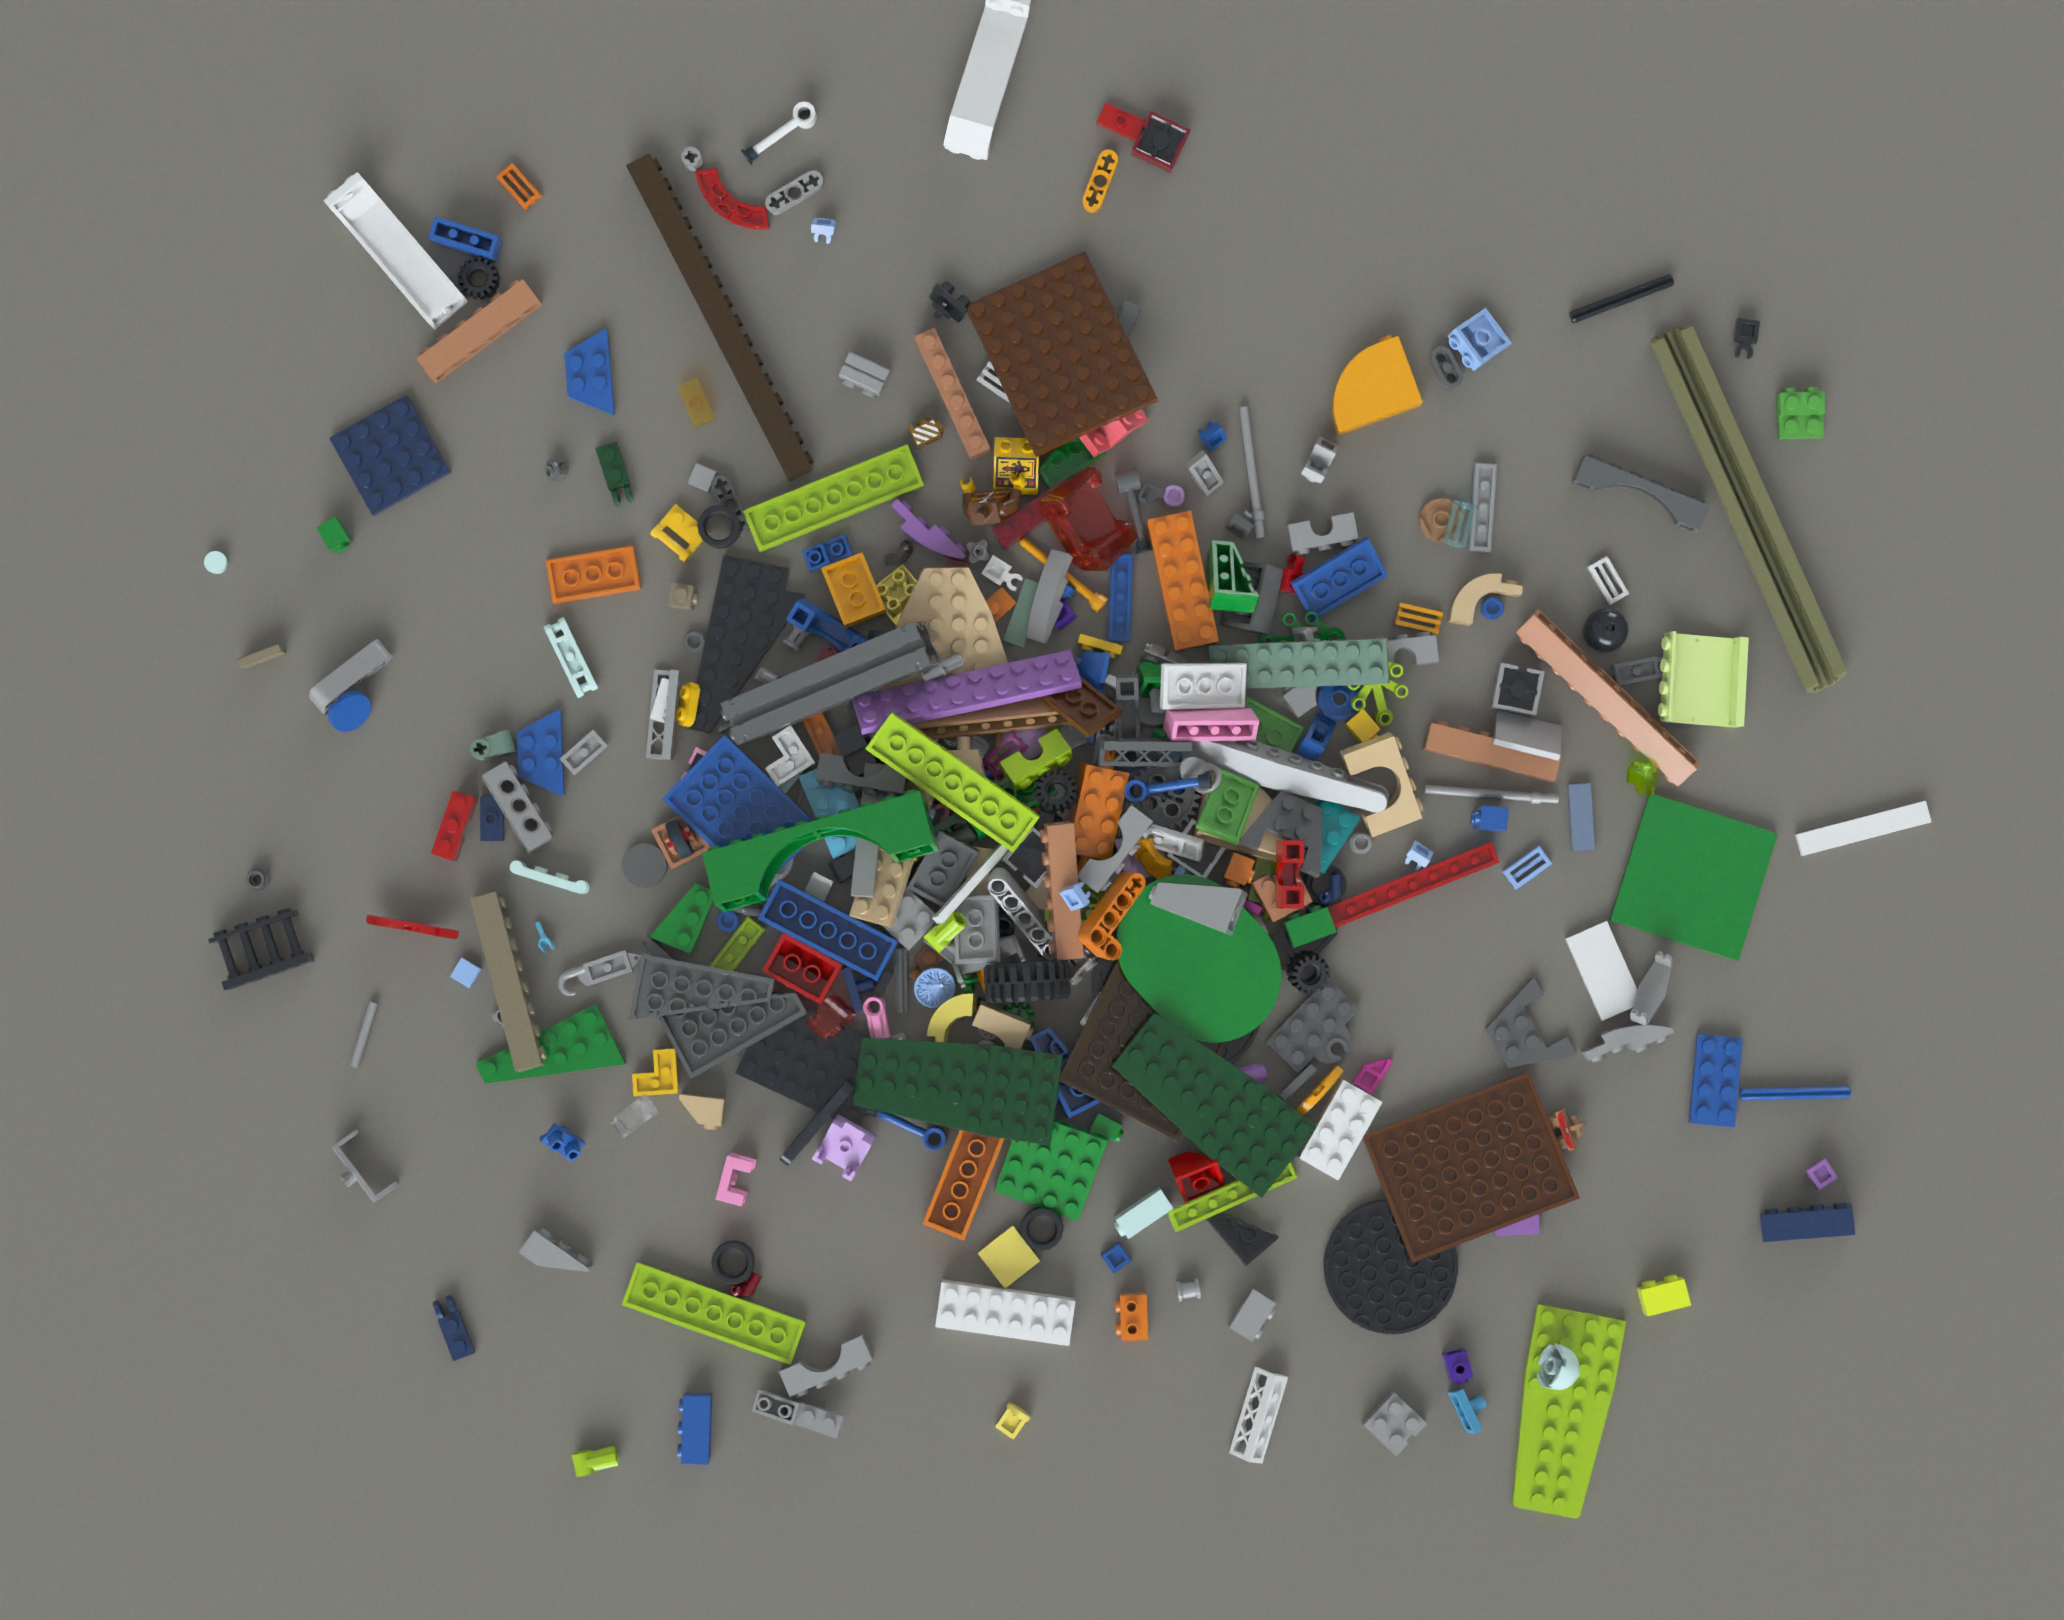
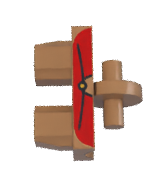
M1564 1107L1549 1116L1548 1120L1552 1129L1561 1128L1563 1135L1556 1136L1560 1149L1568 1148V1151H1571L1578 1146L1576 1137L1583 1136L1581 1128L1585 1127L1586 1123L1585 1121L1578 1122L1576 1115L1570 1116L1569 1120Z

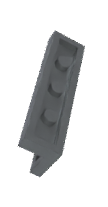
M1099 738L1098 765L1180 767V762L1188 757V751H1192V742L1150 738ZM1105 750H1116L1119 753L1113 760H1104ZM1127 751H1138L1140 753L1134 761H1129L1124 756ZM1149 751H1160L1162 753L1156 761H1151L1146 756ZM1171 751H1182L1181 761H1172L1168 754Z

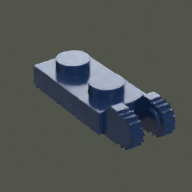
M452 1295L446 1296V1303L451 1314L445 1316L442 1305L438 1300L433 1301V1307L439 1318L437 1320L452 1360L456 1361L474 1354L475 1349L460 1310L458 1311Z

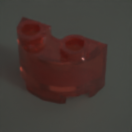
M834 993L833 996L830 995L817 1008V1012L809 1017L805 1024L826 1041L830 1036L836 1037L842 1030L840 1025L845 1022L849 1024L857 1014L843 999Z

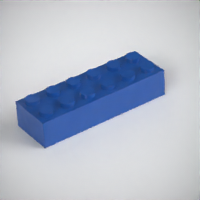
M778 879L758 917L759 920L876 981H879L899 943L896 939L781 879Z

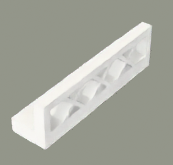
M1259 1367L1254 1368L1230 1447V1454L1248 1462L1263 1463L1287 1384V1376L1271 1373ZM1260 1374L1267 1376L1265 1386L1260 1388L1258 1383ZM1258 1396L1260 1403L1258 1408L1254 1410L1252 1401L1253 1398ZM1249 1418H1251L1253 1426L1252 1429L1247 1432L1245 1424L1246 1421ZM1242 1440H1245L1247 1445L1244 1453L1237 1451Z

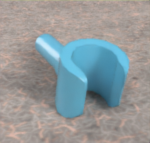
M536 922L535 925L540 935L538 947L546 954L545 947L549 944L554 950L555 944L546 937L541 922Z

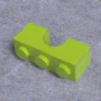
M1057 728L1038 739L1039 748L1042 752L1038 759L1027 760L1018 751L1000 762L1001 771L1015 792L1028 788L1033 781L1041 776L1045 777L1046 772L1049 771L1051 773L1053 769L1065 766L1073 758L1070 746Z

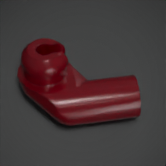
M752 1272L747 1282L731 1286V1294L738 1298L753 1295L762 1276Z

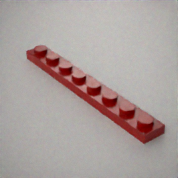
M1489 842L1328 907L1333 924L1337 928L1500 862L1492 842Z

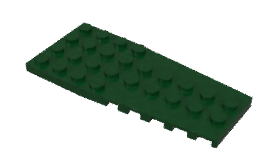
M1155 1012L1149 1016L1112 1063V1066L1203 1152L1212 1160L1216 1159L1221 1167L1261 1198L1316 1129L1314 1124L1262 1083L1220 1057Z
M864 1037L861 1043L853 1104L983 1136L1050 1146L1064 1055L997 1045Z

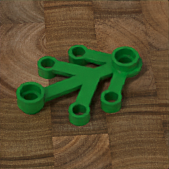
M1310 610L1305 613L1304 619L1306 623L1314 625L1322 633L1313 634L1314 638L1330 640L1332 635H1337L1338 640H1345L1344 632L1340 628H1329L1318 618L1315 611ZM1285 612L1283 614L1282 621L1286 626H1291L1293 629L1304 627L1292 612ZM1309 614L1315 615L1313 621L1307 620ZM1287 615L1293 616V620L1289 623L1285 621ZM1271 632L1269 635L1260 634L1258 637V643H1263L1266 638L1271 639V642H1280L1281 640H1286L1287 642L1294 641L1293 636H1274Z

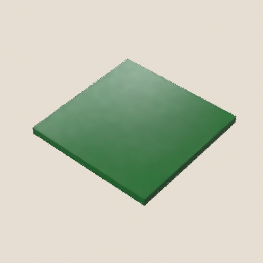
M1649 793L1609 920L1739 961L1778 833Z

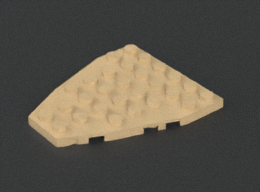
M968 567L923 568L911 592V596L901 612L896 629L911 622L925 621L931 635L930 640L932 645L935 646L941 661L956 653H961L965 664L947 672L946 676L1008 663L992 613ZM919 672L879 690L921 682L924 679Z

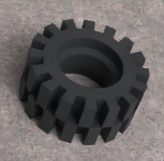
M472 257L469 262L467 260L464 261L465 265L460 266L459 269L461 271L457 275L459 278L458 283L462 290L473 299L479 298L480 300H484V297H491V293L495 294L497 292L496 287L499 288L500 285L498 282L500 276L493 263L482 257H478V259ZM477 270H482L487 274V281L482 286H475L471 283V275Z
M1053 770V773L1046 772V776H1041L1040 782H1037L1036 785L1038 802L1048 812L1051 810L1054 814H1057V811L1064 813L1065 809H1071V805H1074L1076 802L1077 787L1075 781L1071 778L1070 774L1067 773L1066 775L1062 770L1060 772ZM1060 784L1065 788V795L1061 799H1052L1048 795V790L1052 785Z
M1305 950L1302 951V955L1298 952L1295 954L1297 956L1296 959L1293 957L1290 959L1293 962L1292 965L1287 964V968L1290 969L1286 971V975L1289 976L1287 979L1291 985L1302 993L1310 994V991L1317 993L1316 988L1322 990L1321 984H1327L1328 981L1325 977H1330V973L1327 972L1330 968L1327 962L1317 953ZM1308 965H1314V974L1307 980L1302 979V970Z

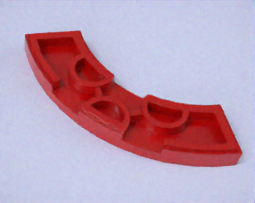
M717 168L695 171L696 179L704 198L721 217L744 228L755 230L769 229L766 206L748 205L733 198L721 183Z
M368 914L366 917L367 924L458 939L459 931Z

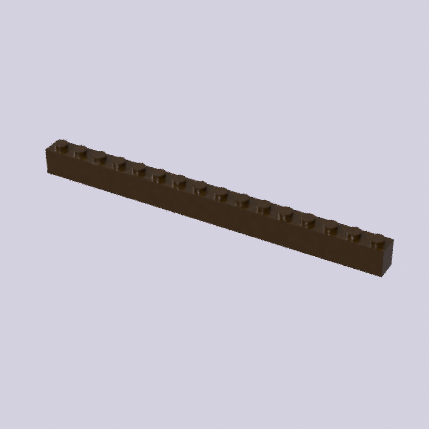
M649 153L627 164L628 171L787 479L791 482L812 471L813 469L810 464L814 463L809 451H803L801 444L804 442L799 432H793L790 426L794 424L788 412L783 413L780 405L784 403L778 392L773 393L770 387L773 385V382L768 372L763 374L760 366L764 364L758 353H752L750 347L753 346V343L748 333L743 335L740 329L743 324L738 314H732L730 308L733 304L727 294L723 296L719 288L723 287L718 275H712L710 268L713 266L708 256H702L699 249L703 248L699 238L697 236L693 237L689 230L693 227L687 216L682 217L679 210L683 208L678 198H672L669 191L673 188L668 178L663 179L659 173L663 169L658 159H652Z

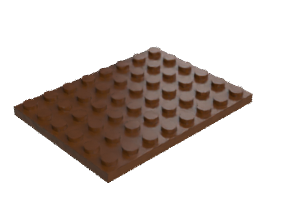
M1086 251L969 304L967 308L968 316L1035 457L1158 402V398Z
M1529 1072L1363 1136L1364 1144L1411 1263L1580 1198Z

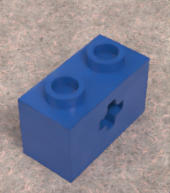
M1493 806L1475 807V811L1471 812L1470 824H1474V830L1506 831L1509 808Z

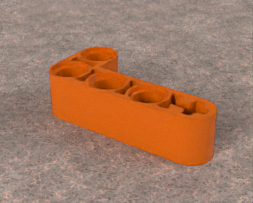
M1129 871L1121 872L1078 932L1079 940L1097 957L1107 960H1116L1120 957L1122 947L1111 934L1143 891L1146 881L1142 874Z

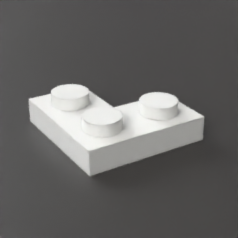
M791 725L772 737L784 756L765 769L778 787L815 764Z

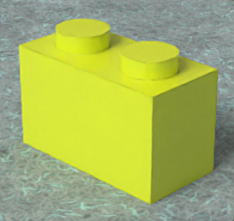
M1676 1274L1665 1276L1664 1281L1657 1283L1655 1280L1645 1281L1641 1287H1637L1642 1311L1646 1316L1691 1306L1685 1279L1677 1277Z

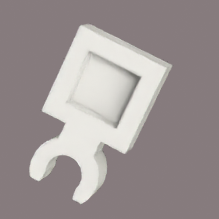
M994 555L981 573V575L998 586H1001L1003 581L1006 582L1008 588L1012 591H1016L1017 588L1011 584V581L1018 579L1022 582L1023 580L1019 574H1010L1009 572L1012 567Z

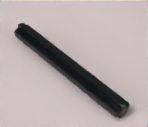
M1671 274L1583 306L1569 313L1572 323H1577L1674 285V279Z

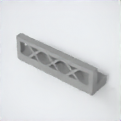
M654 669L650 716L657 696V689H659V675L669 676V684L666 698L667 705L664 710L666 716H663L665 726L664 731L660 735L654 729L656 720L649 717L646 758L673 761L681 672L679 670L666 671ZM653 732H654L655 735L657 736L654 740H653ZM660 739L663 743L662 755L651 754L652 745Z

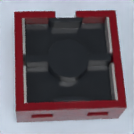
M1150 111L1142 131L1144 133L1138 136L1131 155L1171 173L1190 135L1191 129Z

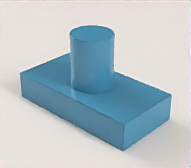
M1454 1388L1448 1391L1466 1433L1476 1434L1481 1431L1482 1428L1475 1413L1487 1407L1484 1398L1479 1395L1469 1401L1464 1389Z

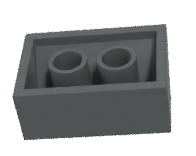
M1243 561V568L1251 578L1250 583L1254 591H1257L1259 595L1254 613L1223 610L1219 625L1250 633L1269 635L1284 570L1266 563Z

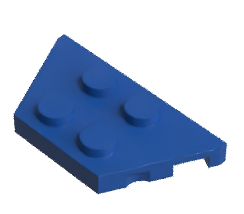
M603 329L564 353L567 392L569 399L584 403L589 407L599 409L610 415H615L608 330Z
M556 710L517 732L518 777L560 796H565L564 763L559 759L563 756L562 710Z

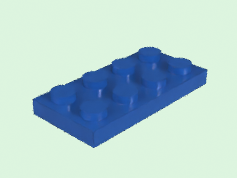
M1365 537L1290 583L1305 612L1315 611L1319 618L1384 579L1388 574L1369 538ZM1314 614L1308 615L1311 621L1315 619Z
M1696 1034L1688 1123L1735 1128L1743 1038Z

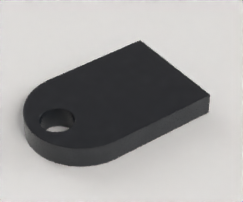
M1307 904L1304 906V909H1299L1296 913L1300 912V915L1303 916L1308 914V909L1312 907ZM1283 925L1271 940L1278 953L1285 951L1289 954L1290 959L1292 957L1296 959L1297 956L1295 954L1299 952L1303 955L1302 951L1305 950L1319 954L1338 933L1336 932L1292 948L1287 931ZM1288 963L1280 964L1282 971L1290 970L1287 968Z

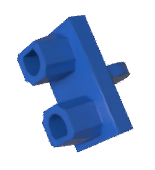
M555 1123L551 1125L546 1134L539 1138L540 1142L547 1145L550 1150L559 1152L571 1162L581 1154L580 1149L585 1145V1141L569 1132L568 1127L564 1125L559 1126Z

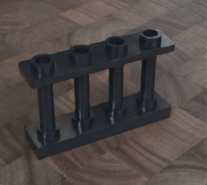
M290 908L277 911L278 916L269 918V915L257 918V923L248 925V922L234 926L235 930L228 933L226 929L213 933L214 937L208 939L209 944L219 943L229 973L227 976L228 980L222 981L224 990H231L314 962L312 953H305L304 950H301L291 917L299 915L298 911H291ZM280 921L283 922L293 952L291 954L292 958L283 960V957L280 958L270 928L271 924ZM259 928L262 930L271 957L270 965L264 968L258 963L248 933ZM240 935L250 968H248L249 973L243 975L237 971L227 939Z

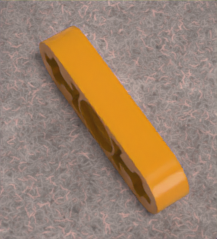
M1104 150L1100 153L1084 193L1082 205L1090 213L1100 210L1118 165V156L1113 150ZM1108 156H1111L1114 163H1109L1106 172L1103 170L1105 164L1103 158L1106 159ZM1096 176H1104L1107 183L1102 187L1096 186L1094 183ZM1094 191L1103 192L1102 195L1097 193L1096 202L1098 204H1093L1092 207L1089 206L1087 199L1092 198Z

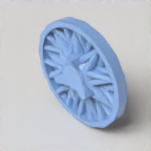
M939 967L929 968L922 971L916 979L914 993L922 1005L929 1008H939L943 1003L953 998L955 982L947 970Z

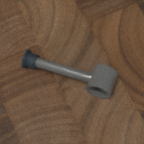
M1137 468L1114 472L1118 493H1126L1137 538V542H1135L1137 551H1135V554L1152 551L1153 549L1150 548L1148 539L1146 540L1135 495V490L1141 489Z

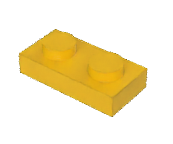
M1080 634L1077 643L1081 645L1082 650L1094 652V649L1110 654V658L1115 659V656L1121 655L1123 648L1121 645Z

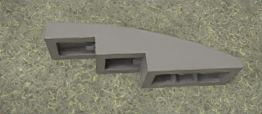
M1054 549L1050 551L1035 593L1028 623L1027 639L1043 644L1047 643L1063 607L1060 599L1068 583L1065 575L1073 559L1068 553Z

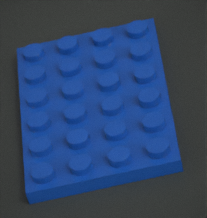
M726 735L662 798L711 847L717 845L725 847L733 840L742 839L745 841L751 839V836L754 834L764 833L766 835L773 833L772 830L779 827H786L787 829L794 827V824L800 821H814ZM800 848L798 851H796L794 854H792V855L784 862V864L780 867V869L778 870V872H779L802 848Z

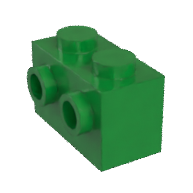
M1320 904L1309 908V913L1303 916L1300 915V912L1287 916L1288 921L1283 923L1292 948L1336 933L1328 907L1322 908Z

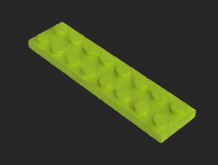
M907 444L743 510L758 550L761 553L922 488L924 483Z
M893 711L865 748L1011 852L1016 850L1040 817L1039 814Z
M637 1262L622 1305L789 1365L792 1364L806 1324L804 1320L641 1262Z

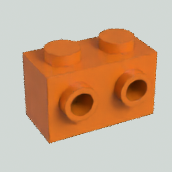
M1235 852L1231 853L1222 875V879L1226 880L1225 884L1233 888H1239V886H1245L1246 883H1251L1255 873L1252 870L1255 860Z
M1146 1292L1119 1293V1299H1115V1312L1120 1313V1321L1116 1322V1335H1121V1341L1148 1340Z

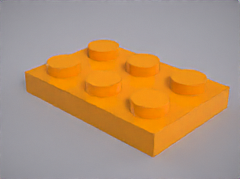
M863 552L821 568L844 628L887 613Z

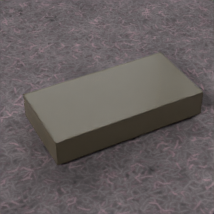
M275 644L240 657L236 661L240 668L246 669L284 655L286 651L284 646Z

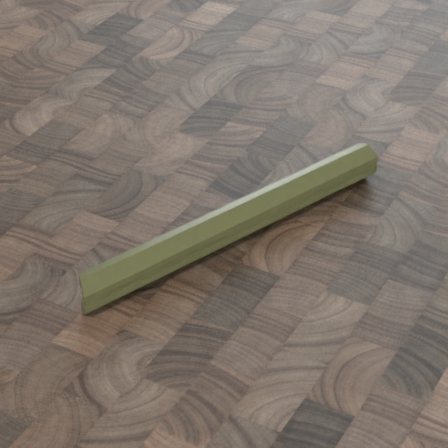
M1690 324L1676 326L1656 334L1649 343L1805 692L1818 693L1823 689L1834 686L1847 675L1846 666L1694 327Z

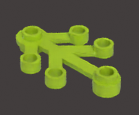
M1389 661V673L1393 677H1400L1403 674V667L1398 663ZM1399 667V671L1394 674L1392 672L1393 668ZM1390 680L1389 684L1363 685L1357 696L1351 700V706L1356 711L1363 710L1366 706L1365 700L1372 689L1377 710L1374 712V720L1380 726L1390 725L1393 721V714L1386 707L1381 685L1393 691L1398 698H1405L1408 695V688L1404 684H1397ZM1347 685L1351 690H1357L1360 685ZM1403 687L1404 692L1402 694H1398V689ZM1361 700V706L1355 707L1356 701ZM1383 715H1388L1386 721H1381Z

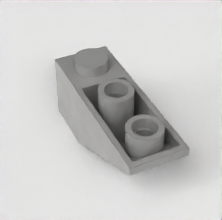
M544 1228L541 1230L535 1229L518 1252L537 1266L585 1272L592 1268L588 1264L590 1261L581 1254L577 1256L572 1253L569 1245L563 1241L558 1243L552 1239L553 1235Z

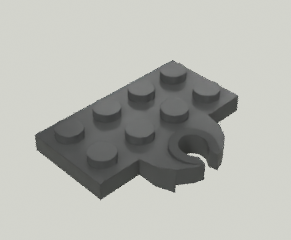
M1328 978L1326 979L1328 981L1327 984H1321L1323 989L1317 988V993H1313L1266 1041L1297 1073L1312 1058L1327 1064L1341 1061L1340 1056H1336L1331 1052L1333 1043L1342 1044L1346 1053L1350 1051L1351 1036L1345 1024L1360 1008Z

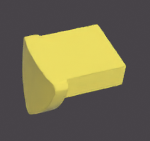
M1008 1402L1006 1411L995 1427L1014 1440L1023 1425L1029 1422L1031 1417L1017 1405Z

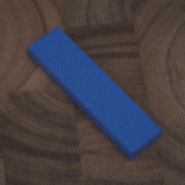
M1111 553L1108 642L1130 643L1133 554Z

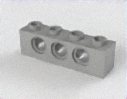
M504 762L483 774L482 780L529 854L550 842L553 838L551 836L553 830L548 822L543 823L539 816L542 813L538 805L530 802L528 798L530 793L524 784H519L516 779L518 773L513 765L508 766L507 762ZM503 783H510L513 785L514 790L510 793H505L502 791L501 785ZM520 801L525 805V810L517 812L513 809V804ZM529 820L534 821L537 828L534 831H528L524 823Z

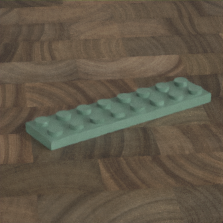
M1388 638L1209 645L1210 663H1247L1246 689L1390 683Z

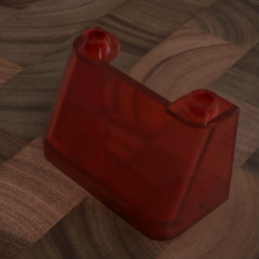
M1095 467L1085 468L1048 493L1038 503L1041 513L1063 548L1073 557L1072 562L1083 571H1107L1138 538L1133 525L1128 521L1116 520L1097 489L1102 484V476Z

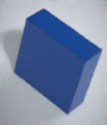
M1119 1242L1101 1254V1257L1113 1273H1116L1132 1261Z

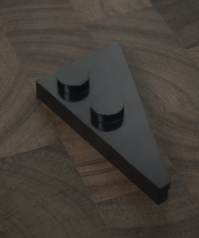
M1222 1212L1206 1219L1245 1266L1250 1264L1279 1239L1274 1233L1266 1232L1253 1224L1250 1225L1239 1218Z

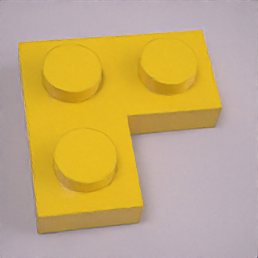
M674 1048L653 1050L654 1072L632 1074L633 1096L679 1093L677 1053Z

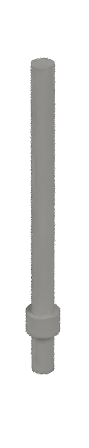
M1245 406L1240 407L1239 412L1253 511L1251 512L1253 515L1251 520L1254 522L1256 539L1265 538L1263 526L1265 517L1264 511H1261L1248 407Z
M1427 784L1424 786V793L1520 800L1530 801L1531 804H1540L1541 802L1558 803L1559 801L1558 794H1545L1535 790L1519 792Z

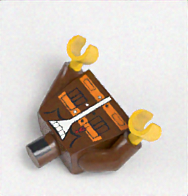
M1014 473L1010 475L1009 479L1014 486L1010 490L972 494L976 489L973 479L970 477L968 484H965L963 478L960 480V485L964 492L962 495L963 512L971 520L972 525L1001 523L1018 511L1021 497L1020 489L1026 485V480L1021 473L1018 478Z

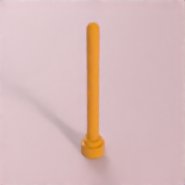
M1026 538L1020 539L1019 544L1045 565L1048 556ZM1066 573L1065 578L1068 580V584L1087 598L1091 608L1098 613L1107 603L1108 598L1102 593L1100 595L1093 593L1070 573Z

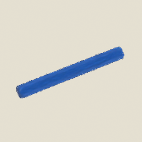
M1851 1087L1741 1088L1739 1090V1097L1743 1101L1850 1098Z

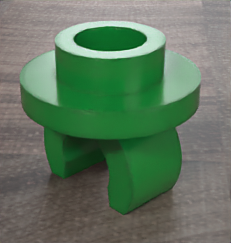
M972 972L963 975L966 987H963V994H973V991H975L974 982L978 981L979 977Z

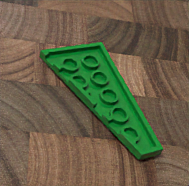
M595 1004L540 1031L541 1037L538 1038L540 1047L544 1046L547 1059H544L545 1065L516 1072L508 1047L476 1063V1067L484 1083L488 1084L623 1065L626 1062L598 1005Z

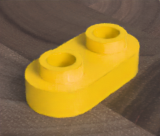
M687 682L680 689V704L676 711V720L681 726L691 727L695 721L700 695V687L696 683Z

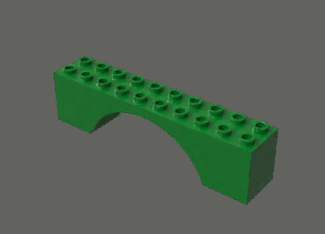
M908 790L903 792V796L896 798L894 796H887L882 798L881 802L875 804L866 802L859 805L860 808L854 810L846 808L839 810L838 814L833 816L825 814L816 817V820L812 822L800 821L791 828L779 827L773 829V833L754 834L749 840H733L725 847L720 845L712 846L702 855L714 904L723 912L767 900L772 881L784 862L803 846L823 838L848 836L867 840L887 852L896 863L940 851L927 800L920 791Z

